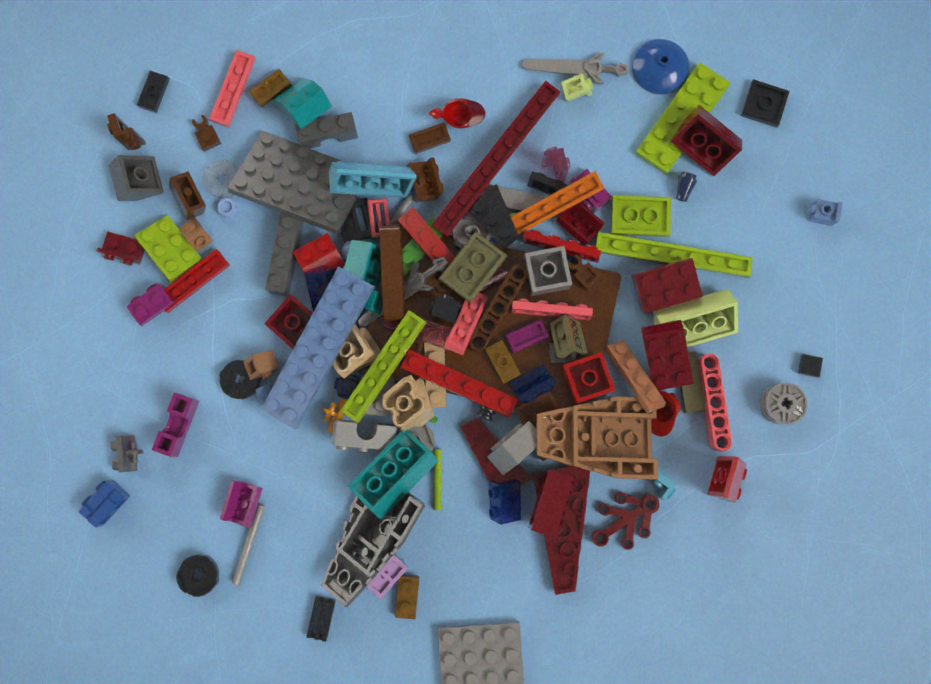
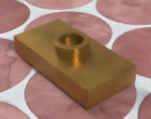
M278 69L251 89L249 93L263 108L275 97L292 86V84L282 71Z
M503 340L485 349L503 384L521 375Z

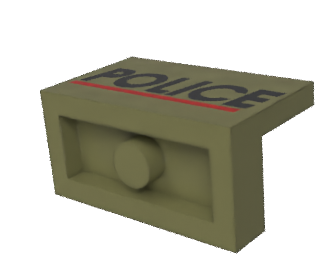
M563 314L550 324L557 357L563 359L574 351L584 356L588 354L579 321Z

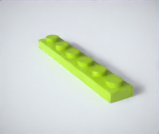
M410 310L406 313L341 409V412L355 422H360L427 323Z

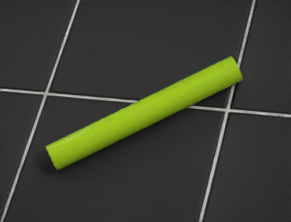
M434 450V455L439 460L434 465V510H442V450Z

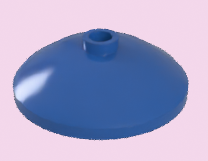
M665 39L652 40L641 46L632 64L633 75L637 83L646 91L659 95L669 94L678 90L686 81L690 69L685 51L678 44ZM661 59L666 60L667 63H662Z

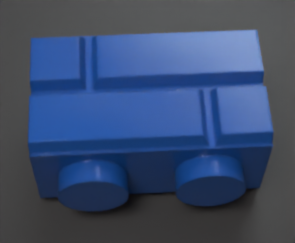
M114 480L102 481L96 487L97 492L93 496H88L81 503L83 507L79 510V513L96 528L102 527L130 497Z

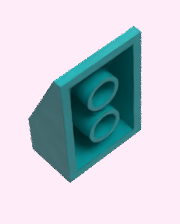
M301 78L273 99L274 103L300 129L332 107L324 90L316 82L307 78Z

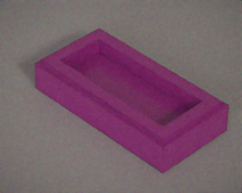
M540 319L506 334L505 337L512 353H516L549 338V335Z

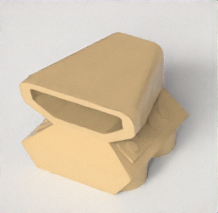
M354 324L332 365L336 372L345 378L349 374L372 365L381 350L367 329H358L356 324Z
M412 375L407 376L382 396L383 407L390 411L393 416V423L400 427L402 432L412 427H421L435 416L422 378L415 381Z

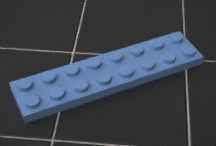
M340 267L337 268L261 410L293 429L298 428L375 286Z

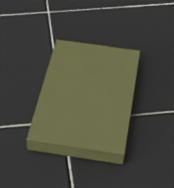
M475 232L443 272L439 280L469 303H472L506 259L507 255Z

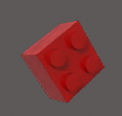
M602 352L567 363L561 367L574 405L616 390Z

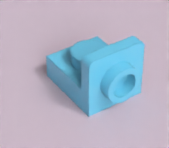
M658 471V479L651 480L659 488L664 486L658 495L660 499L666 500V498L670 499L676 490L674 488L676 486L675 482L660 471Z

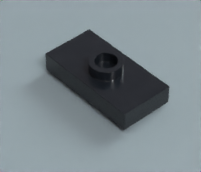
M150 71L137 106L157 113L170 78L166 75Z

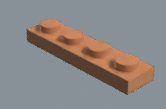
M622 340L606 347L607 354L646 413L664 407L666 404L665 400L625 341Z

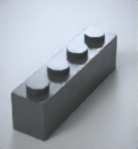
M280 213L265 290L271 294L289 296L296 264V257L293 251L299 249L304 222Z

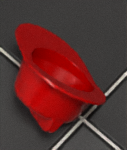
M659 390L666 404L664 407L656 410L657 418L651 420V432L656 436L663 437L672 432L676 417L680 412V403L675 397V393Z

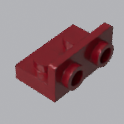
M107 231L103 247H97L96 251L102 254L104 259L114 261V258L121 260L120 263L132 266L133 263L141 264L145 250L136 239Z

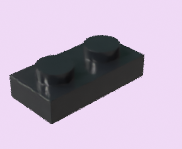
M532 171L527 186L551 195L568 186V184L559 179L549 178L543 173Z

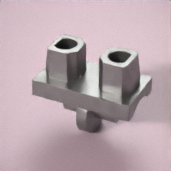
M135 435L116 436V439L110 442L111 450L117 451L118 459H113L112 469L118 470L119 473L138 471V454H143V449L137 450Z

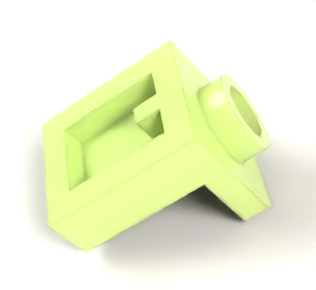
M579 74L561 82L565 98L568 102L583 95L589 97L593 95L591 91L593 83L584 74Z

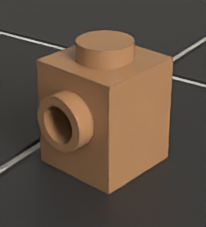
M272 350L253 354L243 361L250 380L262 377V379L270 378L274 375L273 372L280 368Z

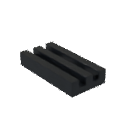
M322 596L315 597L306 638H314L323 642L327 641L336 604L335 599ZM322 601L316 633H312L319 602ZM331 603L324 634L320 635L326 605Z

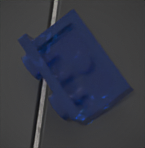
M330 267L326 271H313L304 274L313 312L335 274L334 267Z
M542 364L511 381L509 384L518 401L529 403L536 399L537 394L541 392L545 394L553 390V386L557 382L554 376L549 374L546 366Z
M517 479L500 483L494 480L489 481L490 519L500 525L521 520L520 481Z

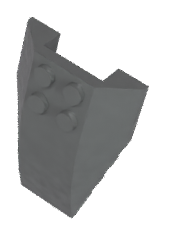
M408 492L380 520L356 496L349 509V512H351L349 520L344 522L342 528L344 533L341 541H337L335 546L337 552L334 559H331L321 586L344 607L348 608L404 544L425 508L424 502Z

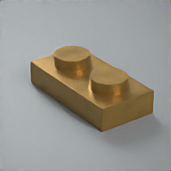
M402 575L399 578L395 618L416 619L420 577Z

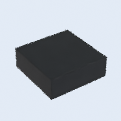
M802 354L798 374L819 378L823 358Z

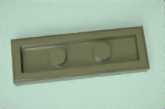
M689 352L694 384L680 386L684 413L705 410L696 352Z

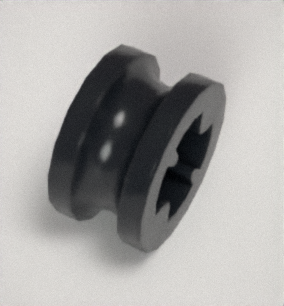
M480 405V412H477L476 415L492 422V416L496 412Z

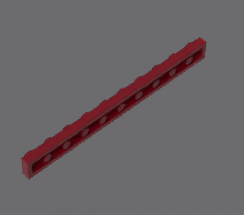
M545 80L432 223L431 227L445 238L451 234L556 100L561 91Z

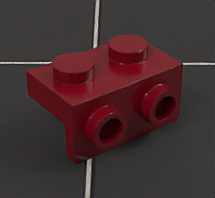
M581 202L566 209L556 220L583 246H586L605 224Z

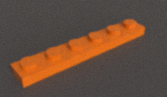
M596 171L516 213L511 216L518 235H520L525 230L533 228L605 188Z

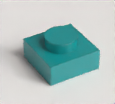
M373 290L364 308L380 315L383 308L382 294Z

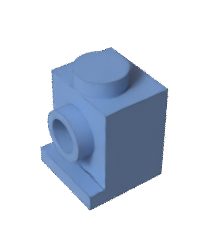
M817 199L809 206V221L833 226L840 221L843 203Z

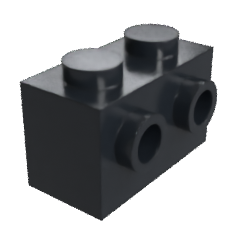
M448 295L437 296L436 301L432 300L429 308L432 321L453 327L460 313L461 303L454 301V298Z

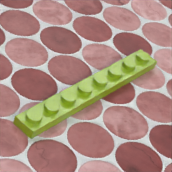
M602 232L597 233L595 247L601 250V254L662 264L693 258L695 268L698 270L746 278L751 276L753 257Z

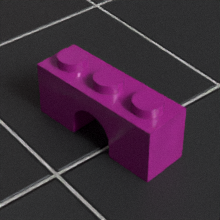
M173 393L166 411L170 414L168 423L162 431L158 432L152 451L169 457L179 456L199 400L179 393Z

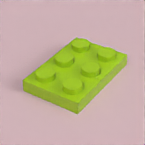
M612 196L611 234L651 237L670 236L671 198Z
M168 215L134 235L135 239L170 283L203 260Z

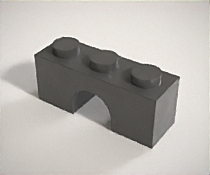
M352 112L313 120L302 129L295 124L298 142L301 147L310 149L320 147L322 141L336 138L340 142L358 138Z

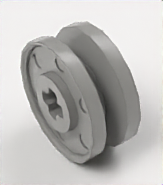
M779 383L769 386L762 393L760 399V409L763 415L775 424L796 423L802 419L808 408L804 391L792 383ZM785 401L786 406H782L781 402Z

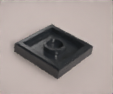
M753 79L741 116L777 128L780 124L790 91Z

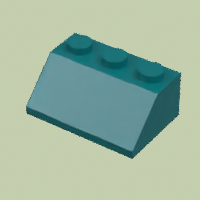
M351 240L343 269L375 286L373 290L378 291L382 276L381 249L371 242Z

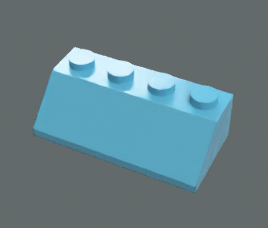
M338 161L332 162L329 170L330 193L407 198L416 180V174L409 167L399 165H368Z

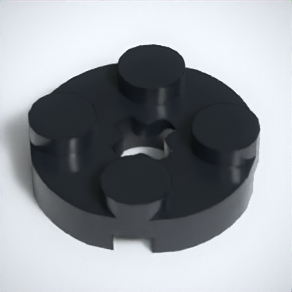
M235 360L228 363L219 375L220 386L223 392L234 399L243 400L252 397L256 393L255 389L259 387L261 377L250 380L243 363L245 360ZM238 375L245 376L244 384L236 383L235 380Z
M197 554L190 556L181 563L179 571H177V584L184 593L194 597L204 596L211 592L219 583V568L209 555ZM195 570L202 572L201 581L198 578L194 579Z

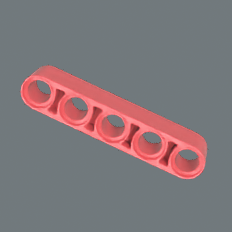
M706 354L697 361L705 404L704 417L710 448L714 451H727L732 446V438L720 363L716 355ZM705 359L711 361V368H707L704 365ZM708 378L714 380L715 385L713 388L708 386ZM712 397L715 398L718 402L716 408L712 407L710 404V400ZM715 417L721 421L719 428L714 426L713 420ZM719 437L724 441V445L721 448L717 445Z

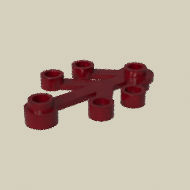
M623 492L616 493L614 497L616 503H629L638 506L632 511L610 507L606 503L600 504L598 511L601 515H614L622 518L604 530L594 531L592 542L599 547H603L608 543L609 536L626 526L625 537L621 540V546L626 550L632 549L634 547L633 536L636 519L642 514V526L638 528L637 533L641 538H648L651 534L649 529L651 516L657 512L660 506L658 498L653 494H645L638 498L628 496ZM620 494L624 496L623 502L618 501ZM647 500H651L652 506L650 508L646 507ZM603 506L608 507V511L606 513H602L601 508ZM643 528L647 529V534L645 536L641 535V530ZM598 534H602V541L596 540ZM626 540H630L631 545L629 547H625L624 542Z

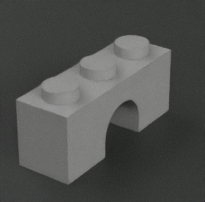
M334 419L331 444L336 446L338 450H348V447H355L356 451L368 452V449H376L377 453H381L396 437L397 426L373 423L370 435L361 438L357 435V423L355 421Z

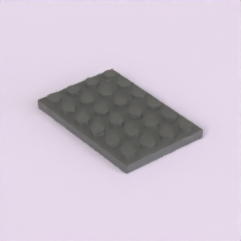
M265 131L261 132L228 186V193L337 235L358 197L355 194L330 193L329 170L332 162L341 160L307 147H301L297 143Z

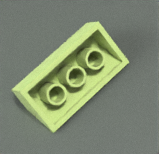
M728 289L721 290L694 300L653 311L654 325L681 320L687 347L738 333V301Z

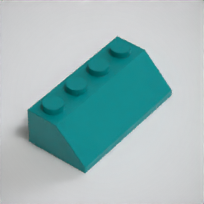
M401 431L347 487L382 520L439 460L410 431Z

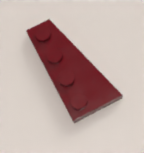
M479 418L460 427L498 498L533 479L520 464L504 475L499 472L487 457L492 453L490 448L499 440Z

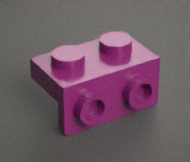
M159 283L151 285L147 288L146 293L134 297L130 304L126 306L140 326H144L174 304V301L166 292L165 286Z
M232 480L220 519L231 521L244 527H251L263 488L247 482Z

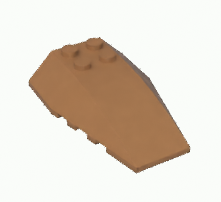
M616 396L537 414V456L617 479L657 480L658 459H652L651 420L657 418L656 410L646 413L636 397Z

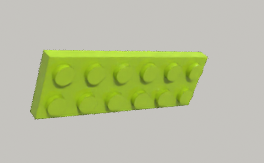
M699 62L635 154L667 175L683 152L671 142L680 125L698 105H701L710 113L731 82Z

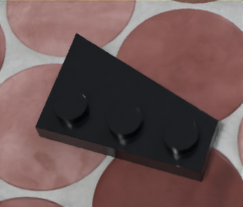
M495 184L476 200L468 212L505 250L519 238V235L497 184Z

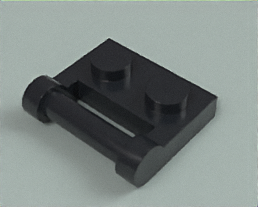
M368 198L355 200L340 229L344 244L347 241L351 242V240L359 241L371 238L367 207ZM359 207L362 210L367 231L361 232L355 209Z

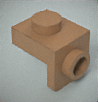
M195 217L185 222L179 228L186 240L197 252L213 241Z

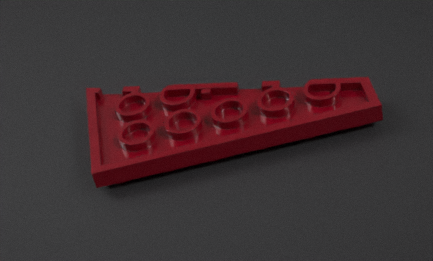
M575 466L552 469L573 476L572 481L575 482L572 494H568L566 500L569 502L567 513H563L561 517V522H563L561 533L556 534L555 538L544 535L555 595L576 591L590 471ZM545 471L532 473L536 496H538Z

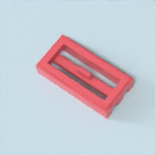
M387 198L367 200L371 239L380 238V226H382L380 203H383L385 225H390ZM372 204H375L379 233H376L375 231Z

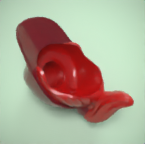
M457 98L447 103L443 109L434 108L429 112V115L434 119L443 118L450 126L461 129L480 124L485 118L486 112L483 106L476 101Z

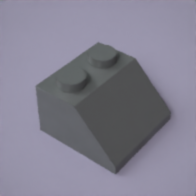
M118 155L108 165L117 201H138L164 192L155 157Z

